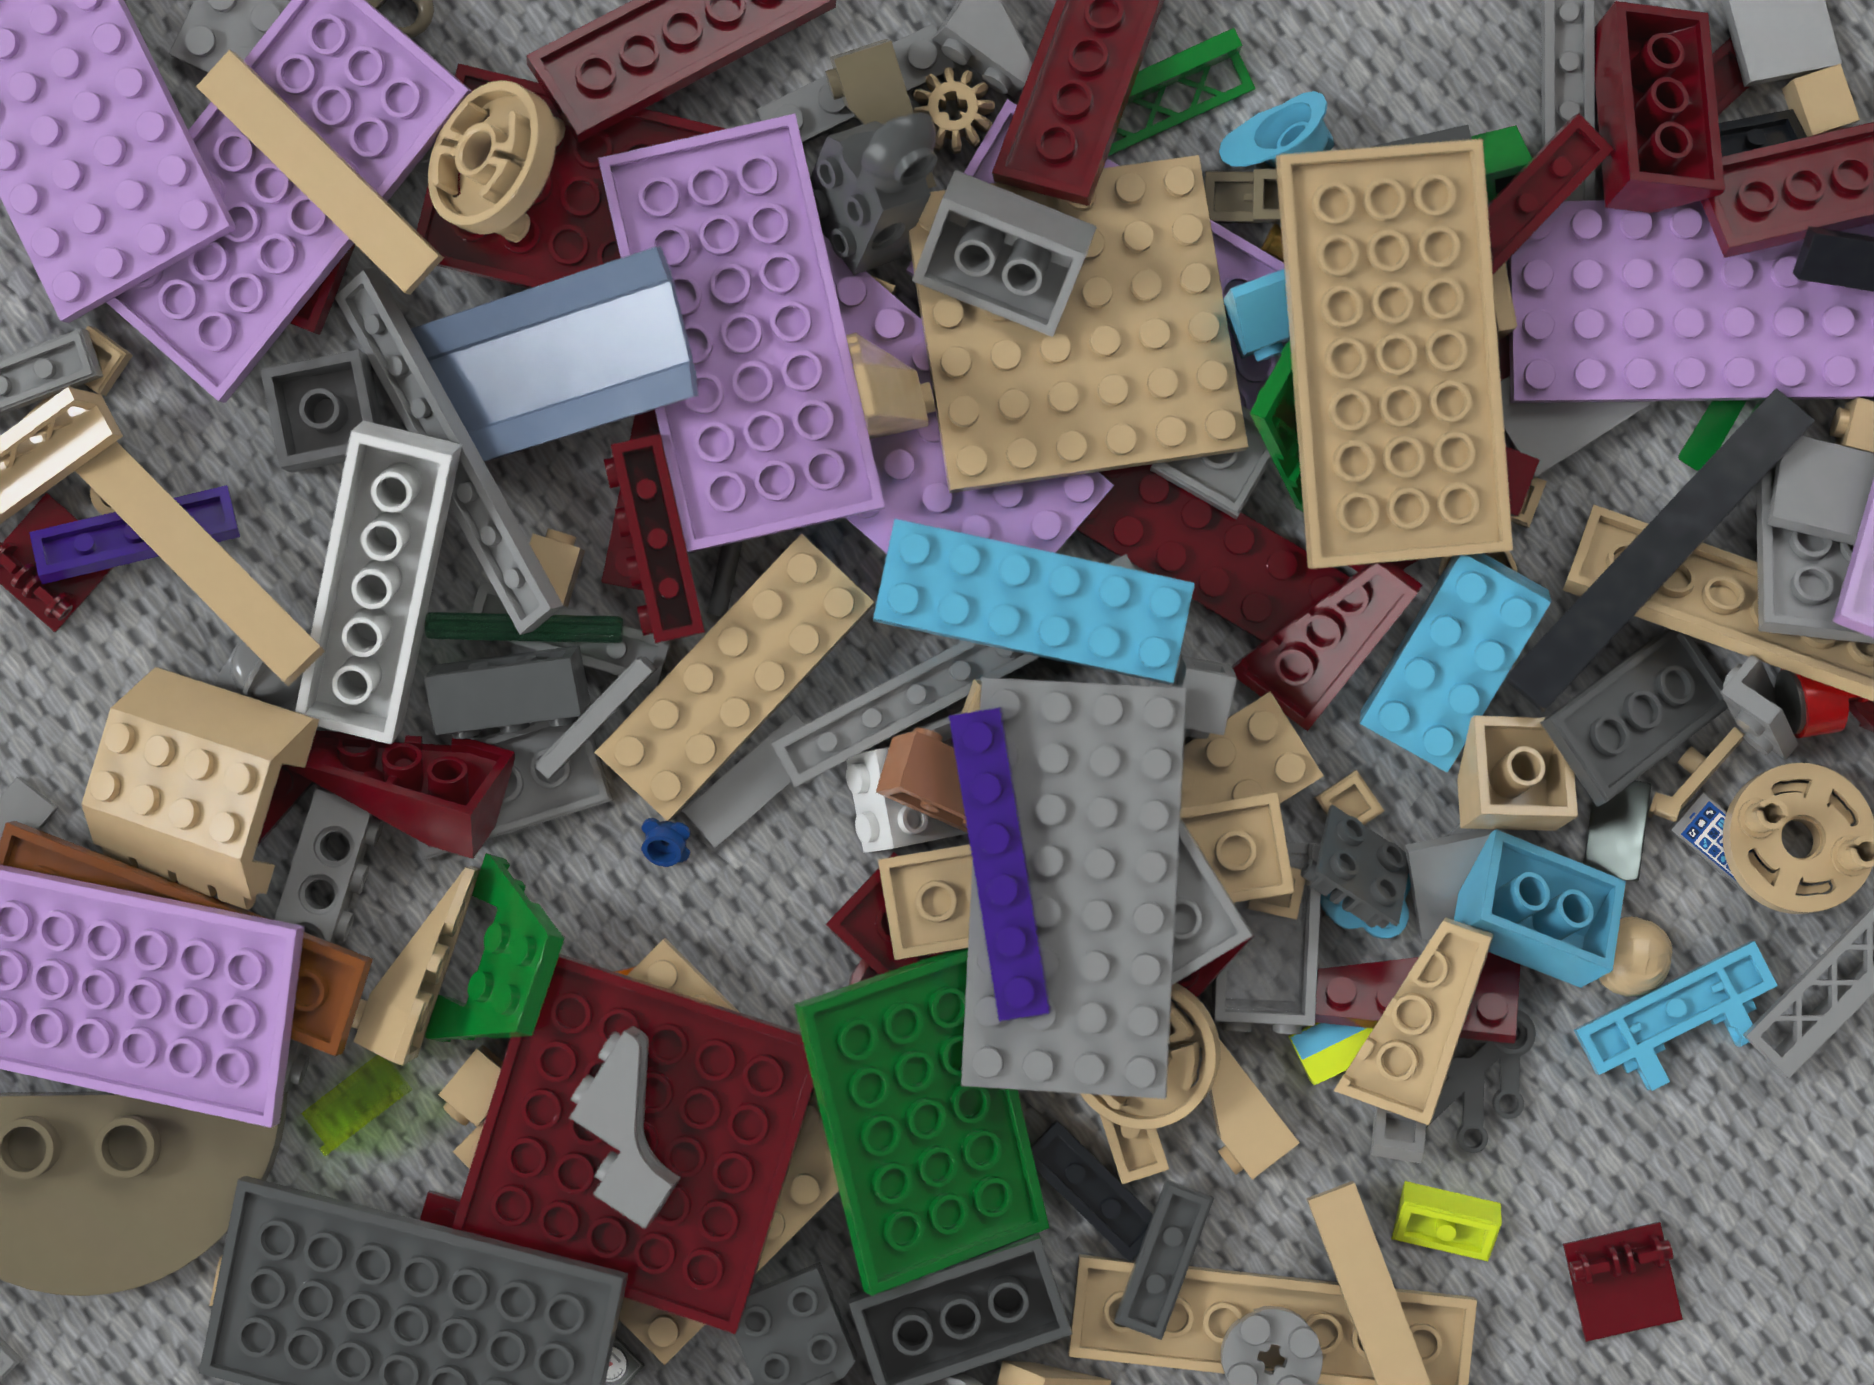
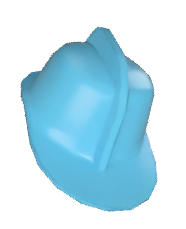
M1316 91L1305 92L1281 105L1254 115L1222 140L1219 149L1222 161L1232 167H1246L1265 162L1269 166L1277 168L1276 156L1281 154L1330 151L1334 147V140L1323 120L1327 110V101L1324 95Z

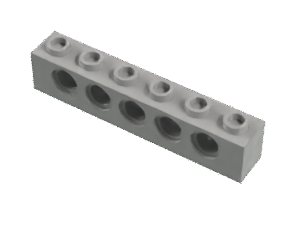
M315 788L274 920L311 928L318 934L319 938L336 945L338 940L345 942L354 920V913L348 912L353 892L361 894L369 873V866L362 864L368 845L375 847L378 843L384 821L325 788ZM335 832L344 834L349 840V852L342 860L333 858L327 849L328 839ZM320 879L328 881L333 886L335 892L334 900L327 908L319 906L312 896L313 886ZM290 1039L284 1093L292 1089L293 1083L298 1085L302 1083L310 1058L307 1055H303L305 1044Z

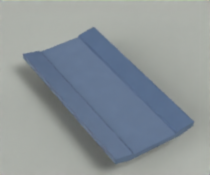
M658 246L411 328L484 462L698 396L696 370L672 273L662 247Z

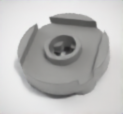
M1263 1306L1254 1309V1312L1246 1314L1241 1319H1237L1227 1330L1221 1346V1364L1229 1385H1316L1322 1371L1323 1355L1316 1333L1300 1315L1284 1307ZM1271 1344L1280 1346L1279 1354L1285 1357V1361L1282 1366L1276 1365L1273 1371L1265 1370V1363L1258 1359V1354L1260 1351L1268 1352Z

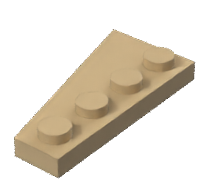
M1445 917L1333 1091L1429 1126L1432 1122L1494 934Z

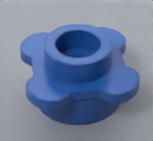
M648 818L643 822L641 829L646 834V838L641 846V850L651 863L669 867L678 862H685L689 858L690 850L686 847V840L690 837L691 831L687 825L681 822H660L656 818Z

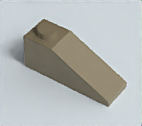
M883 39L830 57L833 69L825 71L833 99L843 98L844 105L863 125L873 121L885 124L899 116L902 117L914 113L891 40ZM931 172L926 177L929 188L936 186Z

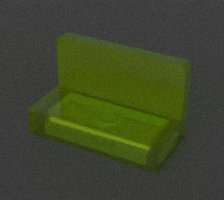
M377 1054L301 1114L323 1141L324 1145L319 1150L325 1157L410 1093L412 1088L391 1061Z

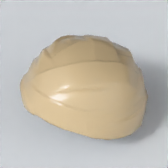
M1637 917L1621 918L1613 971L1598 978V980L1613 993L1625 997L1648 994L1657 989L1669 973L1672 957L1671 940L1664 930L1651 921Z

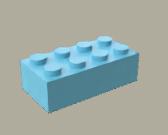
M1484 553L1452 556L1362 707L1360 724L1448 773L1465 745L1471 718L1484 714L1551 603L1549 590Z

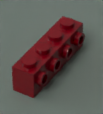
M656 434L610 444L613 457L603 460L610 489L620 487L624 506L614 509L621 538L631 536L635 556L626 557L632 587L642 585L646 605L637 606L643 636L653 634L655 644L703 634L705 630L661 435Z

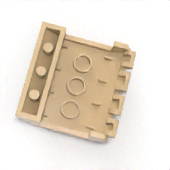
M154 667L110 708L81 803L93 844L100 846L105 856L136 868L139 867V869L173 882L178 880V884L206 896L213 897L217 894L220 901L246 910L251 909L255 904L257 894H267L275 868L274 864L253 860L281 765L287 764L305 768L319 719Z

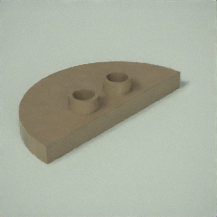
M104 1091L0 1093V1280L29 1290L49 1294L90 1296L134 1289L157 1281L183 1268L211 1249L227 1234L238 1179L243 1176H249L264 1181L267 1180L282 1141L287 1113L288 1091L283 1093L280 1123L272 1128Z

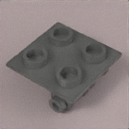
M1331 805L1327 815L1318 861L1308 860L1301 870L1300 875L1306 879V886L1315 889L1324 896L1331 893L1330 901L1334 904H1338L1343 900L1342 909L1360 918L1371 928L1376 925L1380 928H1385L1389 922L1397 926L1400 922L1409 873L1406 852L1395 843L1387 841L1364 826L1357 818L1349 816L1334 805Z

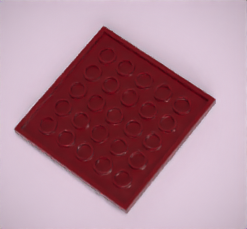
M559 954L533 1035L510 1038L452 1229L628 1273L624 1292L625 1298L736 1334L741 1324L814 1091L801 1032ZM632 1026L644 1032L649 1041L644 1111L645 1137L656 1158L667 1169L681 1178L654 1221L646 1228H643L593 1195L602 1182L595 1177L599 1167L611 1151L618 1155L621 1151L569 1118L578 1105L571 1098L587 1074L595 1078L605 1061L598 1056L610 1036L615 1031L622 1035L625 1030Z

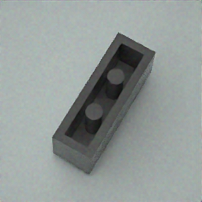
M580 645L435 664L424 677L435 735L451 733L454 739L470 738L479 735L482 732L481 729L500 727V731L503 733L517 732L528 728L531 722L548 720L549 726L568 725L576 722L578 716H581L590 704Z

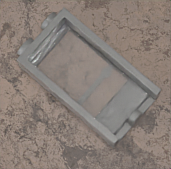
M1286 842L1290 867L1302 869L1308 860L1318 861L1320 844ZM1306 884L1304 885L1297 920L1247 909L1248 900L1234 903L1255 936L1213 980L1211 1017L1214 1021H1222V1030L1251 1032L1252 1023L1272 1024V1032L1302 1034V1025L1315 1026L1321 893L1313 888H1309Z

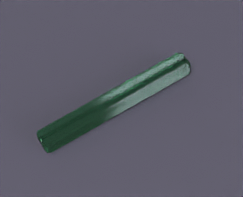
M429 612L425 617L424 631L425 636L429 639L620 643L623 639L624 623L623 619L619 616L552 615L533 632L519 634L509 614Z

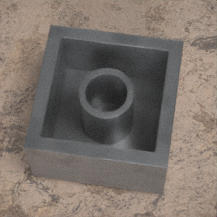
M359 349L260 369L279 468L292 473L345 462L351 431L363 420L383 425L371 364L367 355Z

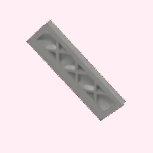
M1874 903L1743 1034L1765 1057L1764 1061L1778 1075L1789 1079L1874 994ZM1863 933V944H1852ZM1845 950H1863V961L1845 979H1837V958ZM1828 969V979H1818ZM1811 985H1828V996L1810 1014H1802V994ZM1793 1004V1014H1783ZM1775 1021H1793V1031L1775 1049L1761 1037Z

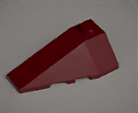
M316 730L305 768L293 765L288 766L292 771L422 843L474 859L496 826L514 765L515 752L465 738H452L451 745L423 744L422 736L406 735L404 743L393 742L388 744L343 732Z

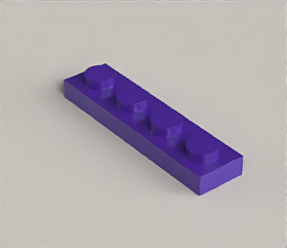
M227 485L174 498L216 542L240 537L232 498ZM116 512L29 532L37 572L42 584L159 557Z

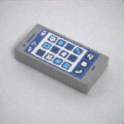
M1699 792L1668 830L1740 891L1747 894L1731 873L1724 854L1723 825L1727 812L1704 792ZM1751 849L1749 853L1753 852L1761 865L1768 870L1769 868L1758 858L1755 851Z

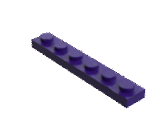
M1002 707L950 715V726L999 1021L1049 1014L1051 1013V1006Z

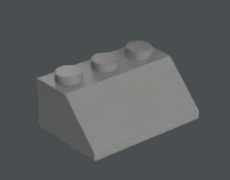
M955 170L941 200L912 281L1053 337L1097 226Z

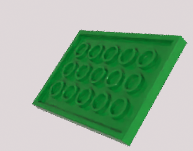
M968 948L951 950L794 1004L863 1291L871 1296L1050 1228L1018 1089L961 1086Z

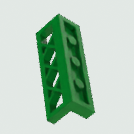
M1235 28L1138 72L1127 105L1131 103L1152 110L1145 129L1136 133L1118 128L1116 134L1125 138L1112 143L1108 157L1256 89L1239 53L1243 45ZM1230 58L1241 85L1225 92L1205 86L1210 67ZM1203 71L1199 83L1186 79ZM1177 82L1196 89L1190 108L1180 113L1159 106L1165 88ZM1159 91L1155 103L1142 99ZM1201 92L1215 96L1197 104ZM1157 112L1169 116V118L1153 124Z

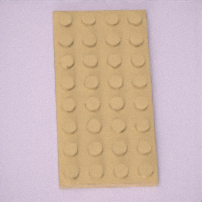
M1482 139L1281 154L1276 156L1308 568L1512 551L1513 542Z

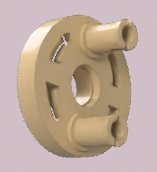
M490 82L468 94L440 130L430 157L428 187L432 203L439 215L448 222L471 233L490 234L495 232L514 243L521 241L526 236L530 226V218L525 212L541 192L552 167L555 148L564 137L565 124L563 120L552 115L549 106L540 96L514 82ZM460 172V192H461V194L458 195V193H459V190H458V173Z
M1811 763L1781 765L1752 778L1733 798L1723 825L1725 858L1738 884L1748 895L1762 905L1789 914H1809L1827 910L1852 897L1865 883L1872 867H1874V817L1860 791L1839 773ZM1794 780L1809 781V783H1788V784H1782V783H1780V784L1774 785V784L1777 783V782H1788V781H1794ZM1832 791L1837 796H1839V798L1845 803V805L1847 806V808L1851 810V812L1849 810H1846L1844 805L1833 794H1831ZM1854 818H1855V821H1856V822H1855V825L1851 827L1850 824H1853V823H1854ZM1789 821L1803 823L1812 834L1813 846L1809 854L1804 858L1793 857L1783 846L1782 830ZM1751 849L1755 851L1758 858L1770 869V871H1768L1761 865V863L1757 860L1753 852L1749 853ZM1830 880L1833 885V888L1827 894H1821L1827 892L1831 888L1828 882L1814 886L1800 885L1799 883L1800 881L1802 883H1820Z
M1174 983L1172 985L1171 999L1184 1010L1194 1025L1171 1001L1166 1099L1128 1097L1130 1101L1129 1104H1126L1127 1098L1124 1096L1081 1094L1088 1105L1107 1120L1134 1129L1165 1127L1190 1114L1211 1090L1220 1064L1218 1032L1211 1015L1203 1003L1180 984ZM1202 1047V1062H1201V1067H1200V1070H1199V1079H1198L1197 1083H1196L1194 1086H1192V1085L1195 1083V1081H1196V1079H1197V1076H1198V1075H1197V1070H1198L1199 1060H1200V1049H1199V1048Z

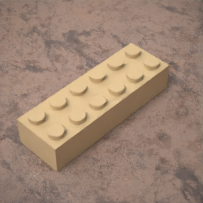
M801 533L594 753L666 821L673 820L876 605L875 602Z

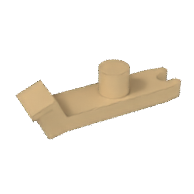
M1734 727L1707 758L1691 746L1677 762L1691 776L1672 797L1655 792L1648 817L1652 818L1655 815L1676 822L1680 810L1743 741L1745 734Z

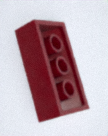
M1615 1L1594 27L1595 87L1599 134L1614 148L1602 161L1605 208L1655 213L1721 195L1725 191L1708 13Z

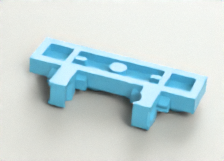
M1750 941L1658 987L1648 994L1642 995L1573 1030L1597 1075H1601L1619 1065H1622L1626 1073L1637 1069L1646 1089L1653 1091L1670 1082L1656 1055L1666 1049L1663 1043L1709 1020L1712 1025L1723 1021L1736 1046L1741 1047L1749 1043L1743 1034L1753 1025L1748 1016V1013L1757 1009L1753 998L1778 985L1755 941Z

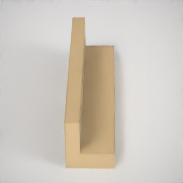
M67 387L0 436V524L123 437L101 394Z

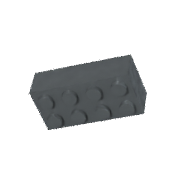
M1039 1232L873 1296L863 1290L851 1293L848 1303L876 1385H926L1072 1335L1071 1325Z

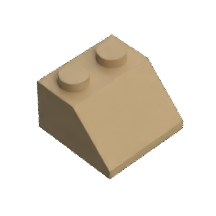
M1473 716L1471 718L1457 779L1460 829L1556 831L1578 817L1575 773L1540 722L1545 718Z

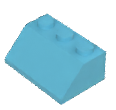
M1285 268L1231 288L1223 299L1227 323L1241 359L1254 355L1256 361L1261 362L1282 353L1283 343L1290 340Z
M1495 829L1490 833L1458 893L1454 920L1494 934L1488 952L1582 988L1613 971L1626 881Z

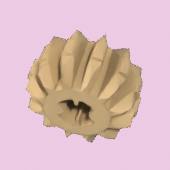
M947 67L944 69L945 82L942 84L936 76L929 74L926 76V84L931 92L916 89L913 94L914 100L923 105L914 108L913 112L929 114L934 123L937 133L934 146L936 151H940L943 148L947 138L952 139L953 153H961V138L964 136L971 146L977 147L980 144V138L974 128L982 132H988L992 126V122L982 115L994 112L995 103L991 100H980L988 92V85L985 82L970 88L973 78L972 71L966 70L960 82L954 81L953 68ZM950 100H956L958 108H966L967 110L966 113L960 111L959 119L955 121L949 120L947 112H939L940 108L946 109V102Z

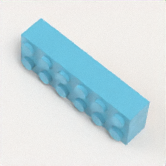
M894 519L873 621L1163 684H1172L1175 679L1195 583Z

